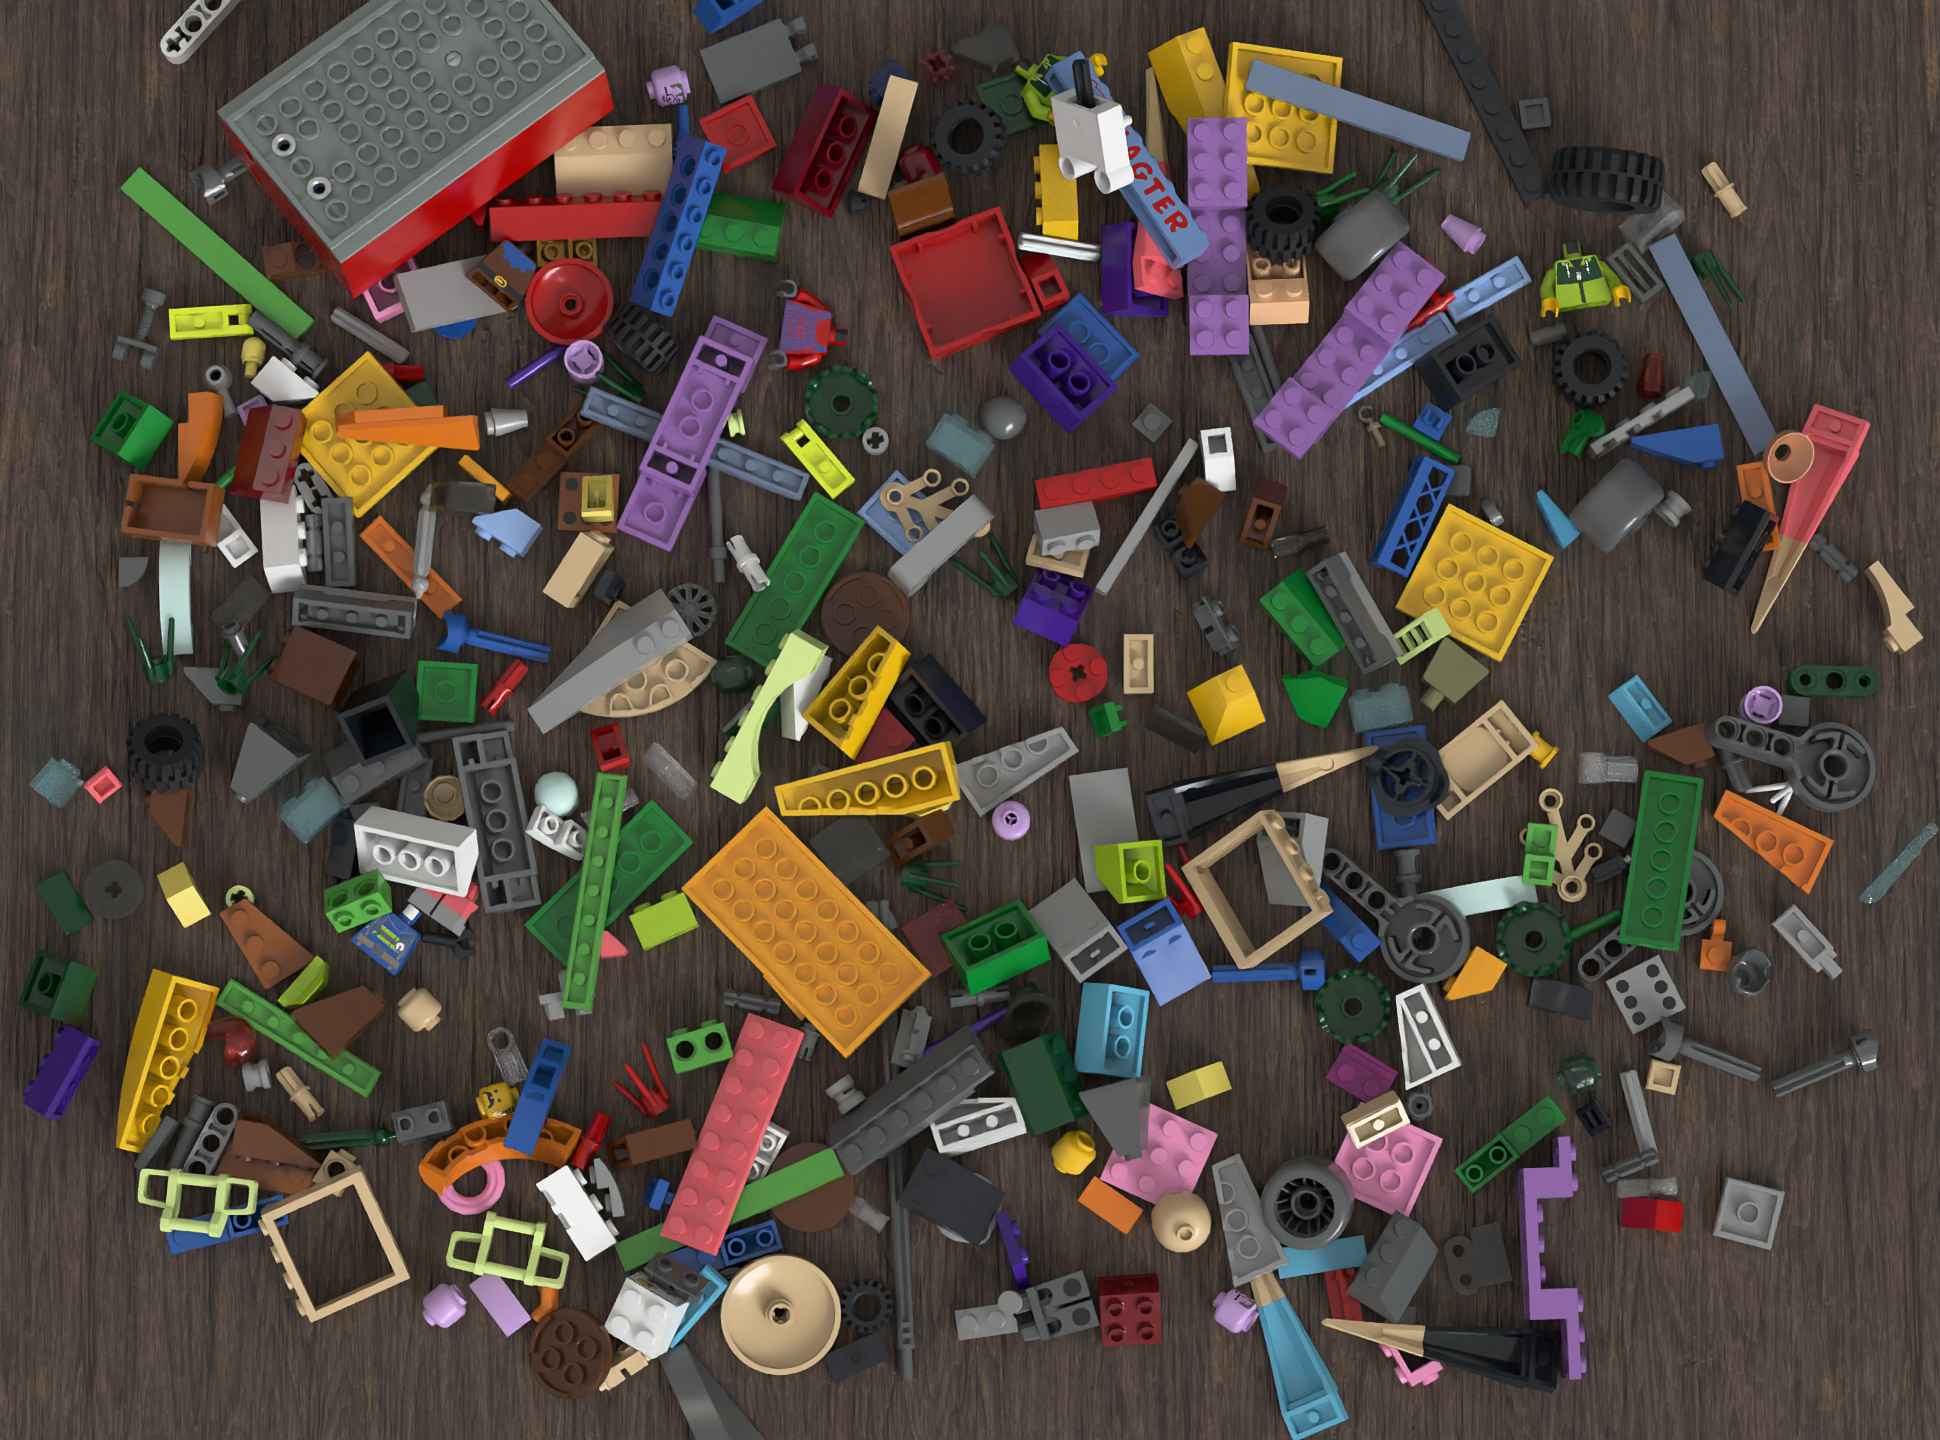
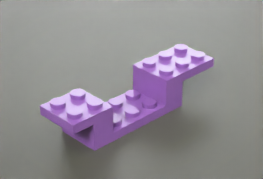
M1246 117L1187 118L1186 205L1190 209L1191 217L1197 226L1206 233L1207 241L1210 244L1201 256L1187 263V319L1190 356L1249 355V295H1247Z
M1398 241L1344 308L1342 317L1294 377H1289L1254 420L1253 425L1300 461L1312 444L1316 445L1404 335L1408 324L1446 276L1401 241Z
M716 315L713 316L705 335L699 336L639 467L641 475L618 522L617 530L671 553L707 475L706 466L740 392L744 393L768 342V338Z
M1570 1136L1551 1139L1553 1167L1518 1169L1517 1181L1524 1320L1560 1319L1563 1379L1573 1380L1581 1379V1373H1586L1585 1354H1580V1342L1585 1341L1584 1324H1579L1578 1312H1583L1582 1294H1577V1288L1541 1289V1283L1546 1282L1545 1265H1540L1539 1253H1544L1543 1234L1538 1235V1223L1543 1222L1542 1204H1537V1199L1573 1197V1191H1577V1173H1572L1571 1161H1576L1575 1143H1570Z

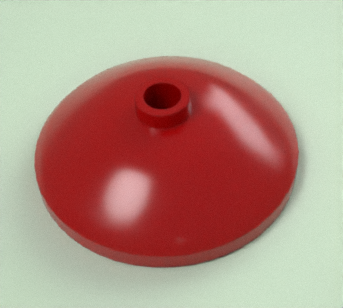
M562 258L546 264L533 276L526 291L525 306L529 321L543 338L558 345L570 346L578 340L591 341L603 332L602 327L612 317L614 295L607 277L595 265L578 258ZM569 301L576 302L577 305L574 310L566 309V304Z

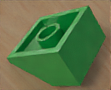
M120 390L89 439L126 463L143 471L146 465L152 461L154 453L162 440L168 436L174 421L150 404Z

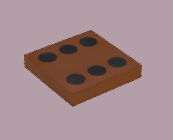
M561 471L557 530L564 532H590L591 530H598L605 534H617L620 474ZM612 475L614 521L584 522L581 513L582 477Z

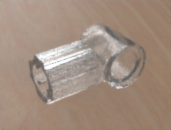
M1597 752L1579 753L1578 783L1637 782V757L1605 756V753Z
M497 1027L491 1030L487 1037V1044L492 1051L504 1082L510 1087L525 1081L529 1072L514 1034L504 1027ZM499 1033H506L509 1037V1044L504 1049H497L494 1045V1038Z

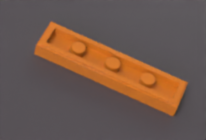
M379 515L359 537L413 591L411 581L415 577L413 572L415 550ZM430 568V572L426 576L429 586L423 592L421 600L440 620H443L444 611H452L462 599Z

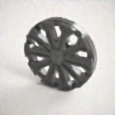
M684 583L674 587L667 593L668 599L674 596L680 603H672L684 623L687 624L693 638L706 634L712 628L717 617V606L712 594L706 588L694 583ZM692 589H697V590H698V593L696 594V596H695L694 599L692 600V591H691V590H692ZM679 590H686V600L680 595ZM703 595L708 597V601L698 604ZM707 607H712L711 613H707L701 610ZM699 618L708 619V624L704 625ZM695 622L699 627V632H693L692 623Z

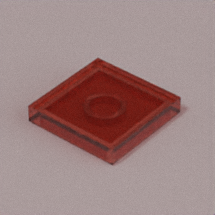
M953 897L901 927L922 965L932 974L931 979L953 966L940 935L967 923Z

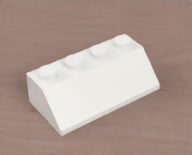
M371 806L354 823L360 874H365L378 868L385 880L460 897L467 895L479 854L475 828Z

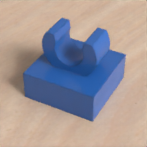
M1426 402L1412 428L1438 442L1452 415L1444 413L1440 408Z
M651 1176L641 1204L660 1211L662 1203L672 1205L676 1194L667 1191L670 1182Z

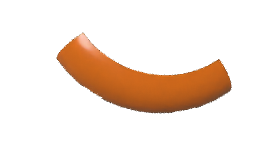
M513 1115L497 1119L487 1118L461 1127L454 1135L438 1142L419 1163V1174L432 1190L442 1196L448 1187L464 1173L485 1163L497 1160L530 1159L554 1165L561 1169L570 1161L579 1142L582 1130L570 1124L546 1118L532 1155L504 1146Z

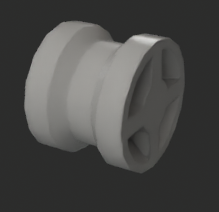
M1670 490L1666 494V500L1663 503H1659L1654 510L1666 523L1676 527L1680 523L1682 515H1687L1692 509L1681 496Z
M261 1059L255 1064L250 1062L242 1063L243 1079L247 1092L254 1091L256 1087H263L264 1089L272 1087L267 1059Z

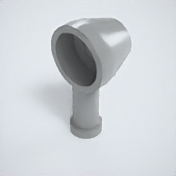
M222 364L209 366L203 375L205 387L212 393L224 396L223 410L225 418L238 415V409L235 408L229 393V389L233 384L232 372ZM214 372L221 373V378L217 381L211 379Z

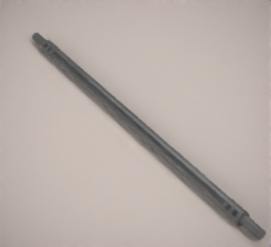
M889 900L877 901L879 921L894 935V930H891L889 927ZM897 1010L881 1024L884 1085L900 1074V1066L890 1063L898 1032ZM903 1144L888 1155L897 1350H900L902 1380L914 1379L912 1349H915L908 1211L898 1205L899 1199L906 1187Z

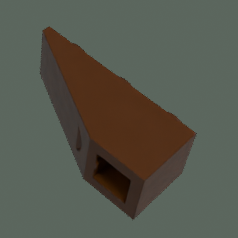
M241 1112L237 1113L231 1145V1154L236 1155L237 1159L243 1161H253L254 1158L266 1160L267 1164L273 1166H283L284 1163L296 1165L297 1169L303 1171H313L314 1168H321V1157L268 1117Z

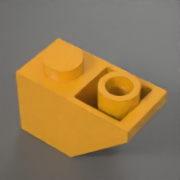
M1475 946L1472 951L1469 950L1458 975L1450 976L1444 985L1443 990L1447 992L1444 999L1452 1001L1491 991L1507 964L1480 947Z

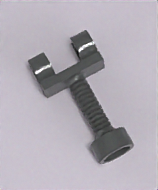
M144 288L141 300L145 302L146 307H144L143 315L140 319L138 332H136L134 339L118 335L112 358L125 362L129 346L145 350L140 366L151 371L153 370L160 349L146 344V334L149 332L155 309L159 306L163 307L166 294Z

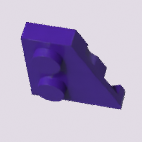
M1007 1211L995 1214L1018 1290L1029 1288L1030 1284L1024 1264L1029 1263L1024 1245L1018 1247L1016 1238L1021 1237L1016 1220H1009Z

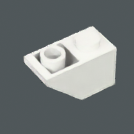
M273 356L251 382L254 388L277 406L310 403L320 394L317 391L320 386L308 376H305L304 379L300 378L294 373L297 368L284 357L280 361Z
M1230 427L1201 430L1199 440L1205 481L1222 492L1235 491V464Z

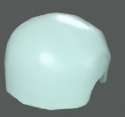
M553 771L544 774L535 784L534 798L536 806H545L560 819L571 816L579 805V790L575 780L564 772Z

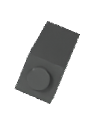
M184 666L186 676L211 704L219 707L220 712L236 713L237 708H245L246 691L244 694L229 695L218 687V681L215 680V676L219 668Z

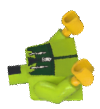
M1096 53L1089 60L1094 67V72L1100 77L1104 74V70L1100 65L1106 66L1108 63L1103 54ZM1047 54L1038 66L1024 56L1014 70L1028 80L1020 94L1024 98L1032 117L1047 121L1052 126H1055L1051 97L1055 96V93L1044 77L1052 65L1067 57Z
M1579 241L1562 245L1565 260L1554 263L1552 269L1546 272L1539 289L1542 304L1541 317H1545L1547 310L1553 311L1555 317H1558V313L1607 305L1612 299L1611 295L1616 307L1620 306L1619 298L1623 297L1629 303L1631 302L1630 289L1621 283L1618 276L1604 261H1598L1596 255L1582 257Z

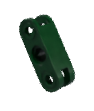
M1802 665L1789 673L1786 679V686L1793 696L1864 699L1877 690L1879 677L1872 668L1865 666ZM1827 675H1834L1838 678V689H1830L1827 686ZM1800 677L1806 680V686L1800 683ZM1859 679L1864 680L1865 687L1859 684Z

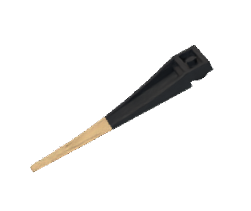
M1369 746L1173 781V784L1145 791L1158 840L1162 839V849L1188 842L1289 790L1372 755L1379 749V746Z
M1329 1318L1321 1322L1325 1326L1520 1389L1526 1387L1553 1393L1557 1389L1559 1333L1532 1327L1422 1326Z

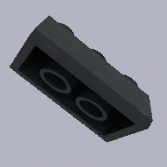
M1744 500L1743 504L1738 503L1730 517L1733 520L1728 531L1724 529L1716 542L1719 548L1714 557L1710 555L1702 568V571L1705 572L1702 577L1703 579L1736 596L1742 590L1780 520L1776 515L1747 500Z
M931 653L905 671L896 681L885 702L886 707L921 747L950 741L954 752L988 721Z

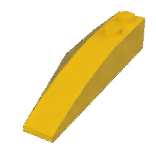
M1204 27L1176 36L1148 52V57L1153 66L1166 106L1172 116L1178 121L1186 136L1187 118H1223L1226 85ZM1247 164V202H1249L1254 193L1260 192V186L1252 164Z
M950 741L774 787L781 816L903 815L960 800L958 769Z
M153 968L127 1057L118 1113L117 1148L141 1153L161 1122L159 1116L167 1104H171L175 1096L173 1091L180 1078H185L189 1071L188 1063L193 1054H198L203 1045L220 988Z

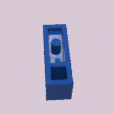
M701 0L693 10V13L707 32L712 34L731 24L764 0Z
M1718 423L1631 437L1627 441L1628 448L1689 467L1699 466L1700 470L1716 468L1717 463L1724 459Z
M1321 881L1320 889L1324 890L1328 895L1329 904L1333 912L1320 920L1319 924L1356 964H1359L1381 942ZM1304 906L1309 912H1312L1311 907Z

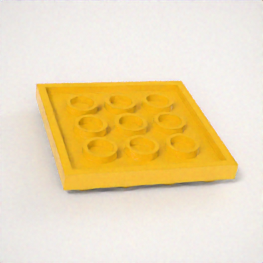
M1239 42L1229 43L1223 118L1246 117L1247 164L1323 175L1333 174L1337 120L1243 88L1250 63L1253 59L1340 88L1343 58Z
M370 351L362 355L302 409L308 421L301 446V454L339 497H353L354 515L357 518L363 516L439 448L339 438L336 435V413L418 407Z
M1449 503L1395 609L1417 619L1424 613L1437 608L1451 629V633L1447 636L1500 663L1554 557Z

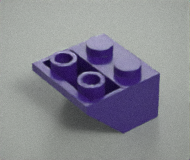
M1038 568L1023 597L1013 623L1067 647L1094 589L1056 571Z

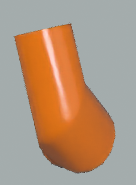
M545 1286L537 1287L540 1292L541 1304L530 1314L537 1323L558 1308L559 1289Z

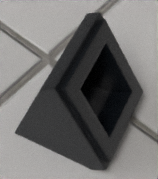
M1598 1098L1575 1111L1591 1137L1613 1124Z

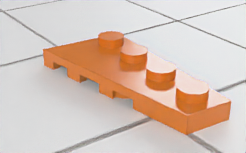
M1728 790L1724 791L1712 816L1798 888L1809 895L1834 840Z

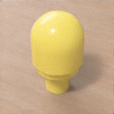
M258 337L246 339L242 346L241 359L242 364L246 365L244 376L247 378H255L257 368L261 367L265 360L266 345Z

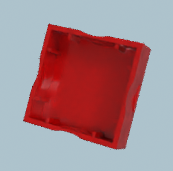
M1000 206L962 219L946 229L927 232L889 247L890 257L931 362L1041 321L1040 309L1028 278L1021 269L1016 257L1014 242Z

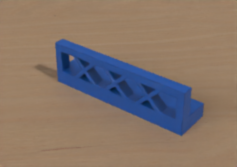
M1425 455L1415 457L1368 561L1369 564L1377 568H1386L1404 578L1408 577L1455 474V470ZM1432 467L1445 474L1441 485L1431 488L1428 479ZM1425 485L1426 491L1421 492ZM1428 494L1431 507L1428 512L1419 515L1416 502L1419 497ZM1416 521L1419 530L1416 539L1407 541L1404 533L1406 524ZM1400 548H1404L1407 556L1403 568L1390 562L1394 551Z

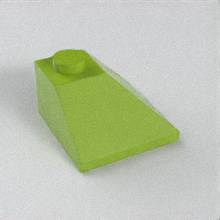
M1162 839L1094 845L1096 875L1119 904L1166 899Z

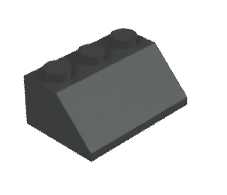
M417 736L415 747L362 767L349 740L325 754L332 780L347 805L359 804L430 760Z
M1396 1210L1385 1223L1345 1293L1394 1324H1397L1439 1250L1420 1224Z

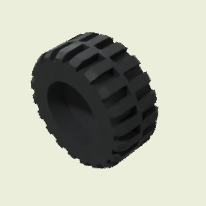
M1600 146L1562 147L1553 155L1549 196L1556 204L1589 212L1618 215H1646L1655 213L1661 206L1665 165L1656 156H1650L1647 153H1639L1633 150Z

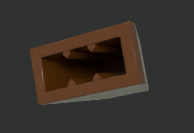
M363 985L297 1008L291 1013V1020L334 1061L385 1013V1006L382 1004L385 1000L375 989L372 988L369 991Z
M689 1118L625 1135L605 1144L612 1172L614 1173L697 1148L698 1133Z

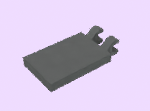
M803 17L794 19L786 25H783L781 18L699 50L721 106L803 74L800 65L818 59V53L813 43L794 52L789 40L792 37L807 32Z

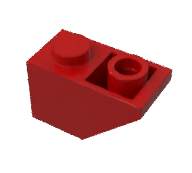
M1033 252L1018 259L1042 313L1069 301V291L1049 254Z

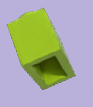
M677 890L662 895L660 897L662 902L653 906L647 902L633 909L635 914L630 915L629 918L645 951L699 927L684 892L678 894Z

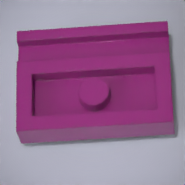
M1345 1044L1325 1079L1362 1102L1367 1103L1387 1093L1398 1071L1353 1044Z

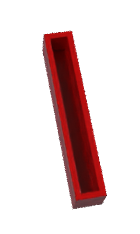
M658 190L644 191L643 195H631L629 191H618L614 193V196H602V193L589 192L584 194V197H572V194L569 193L556 194L555 198H543V195L540 194L527 195L525 199H513V196L510 195L498 196L496 200H491L489 206L491 242H503L504 240L531 241L651 236L664 194H661Z

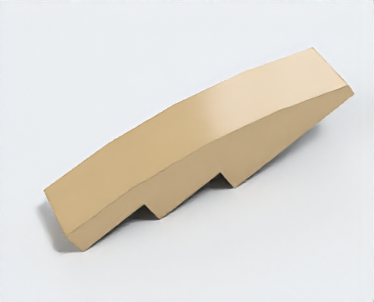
M890 75L858 186V193L882 200L886 199L918 87L917 82Z

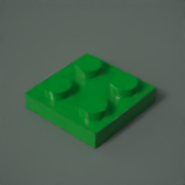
M419 660L416 687L420 695L418 721L474 724L479 665Z

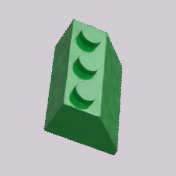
M713 192L695 248L776 262L786 204Z
M1301 567L1263 596L1257 605L1311 669L1315 665L1320 668L1347 644L1308 578L1306 569Z
M1020 899L940 935L953 968L970 996L976 995L1051 960L1046 935Z

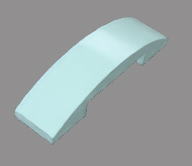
M160 541L159 600L163 655H167L169 618L171 617L175 619L173 655L194 654L193 624L191 623L190 544Z
M1522 875L1423 893L1446 898L1455 904L1464 916L1505 908L1509 909L1522 901L1538 903L1535 884L1522 883ZM1421 903V904H1426V905H1430V906H1435V907H1437V908L1442 909L1441 907L1436 906V905L1427 904V903Z

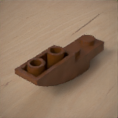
M585 398L545 438L544 443L505 483L504 487L525 506H528L543 489H546L602 424L579 415Z

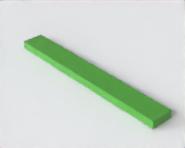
M141 167L122 185L120 189L253 307L259 309L292 337L299 340L315 321Z
M597 772L561 1000L562 1008L592 1012L628 780L626 775Z
M828 1148L744 1186L728 1227L844 1176L845 1173L835 1150ZM665 1222L614 1244L626 1273L648 1264L658 1251L665 1255L682 1249L686 1245L660 1235Z

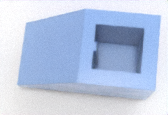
M518 509L476 516L472 520L473 525L477 527L475 530L476 534L487 541L493 538L500 542L501 546L499 549L513 558L516 554L523 558L543 529L539 523Z

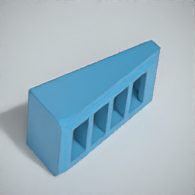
M1540 490L1533 498L1558 549L1562 551L1580 535V532L1572 525L1570 519L1543 490Z

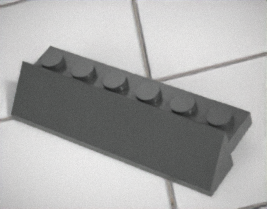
M508 730L451 738L467 825L470 828H475L477 834L479 854L475 867L484 914L510 912L512 910L540 906L541 899L536 878L538 871L531 835L525 832L528 820L516 757H513Z
M970 1024L965 1025L828 1126L830 1149L836 1150L851 1175H856L876 1159L887 1157L976 1091L975 1087L995 1073V1070L983 1053L985 1048Z

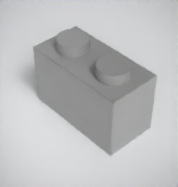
M1092 500L1034 511L1033 528L1041 556L1060 555L1067 551L1077 549L1088 550L1094 546H1099L1100 526Z

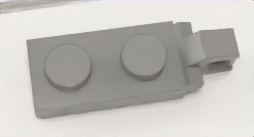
M1791 905L1770 924L1816 973L1822 969L1833 980L1843 971L1833 960L1837 956L1833 950L1834 947L1796 905Z

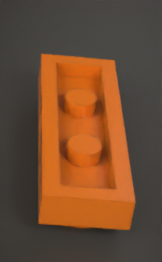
M1763 461L1736 466L1742 503L1744 500H1747L1776 515L1770 477L1764 468ZM1778 524L1762 552L1781 549Z

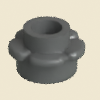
M1416 1091L1411 1093L1407 1097L1408 1101L1404 1104L1405 1112L1416 1121L1424 1120L1426 1116H1431L1434 1111L1432 1098L1425 1092L1419 1093ZM1418 1103L1422 1104L1421 1109H1418L1416 1107Z

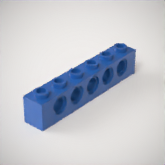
M688 135L683 136L629 302L662 315L673 316L727 148Z

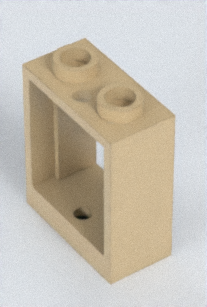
M598 530L580 532L542 592L566 608L577 607L615 547L608 544L611 539Z

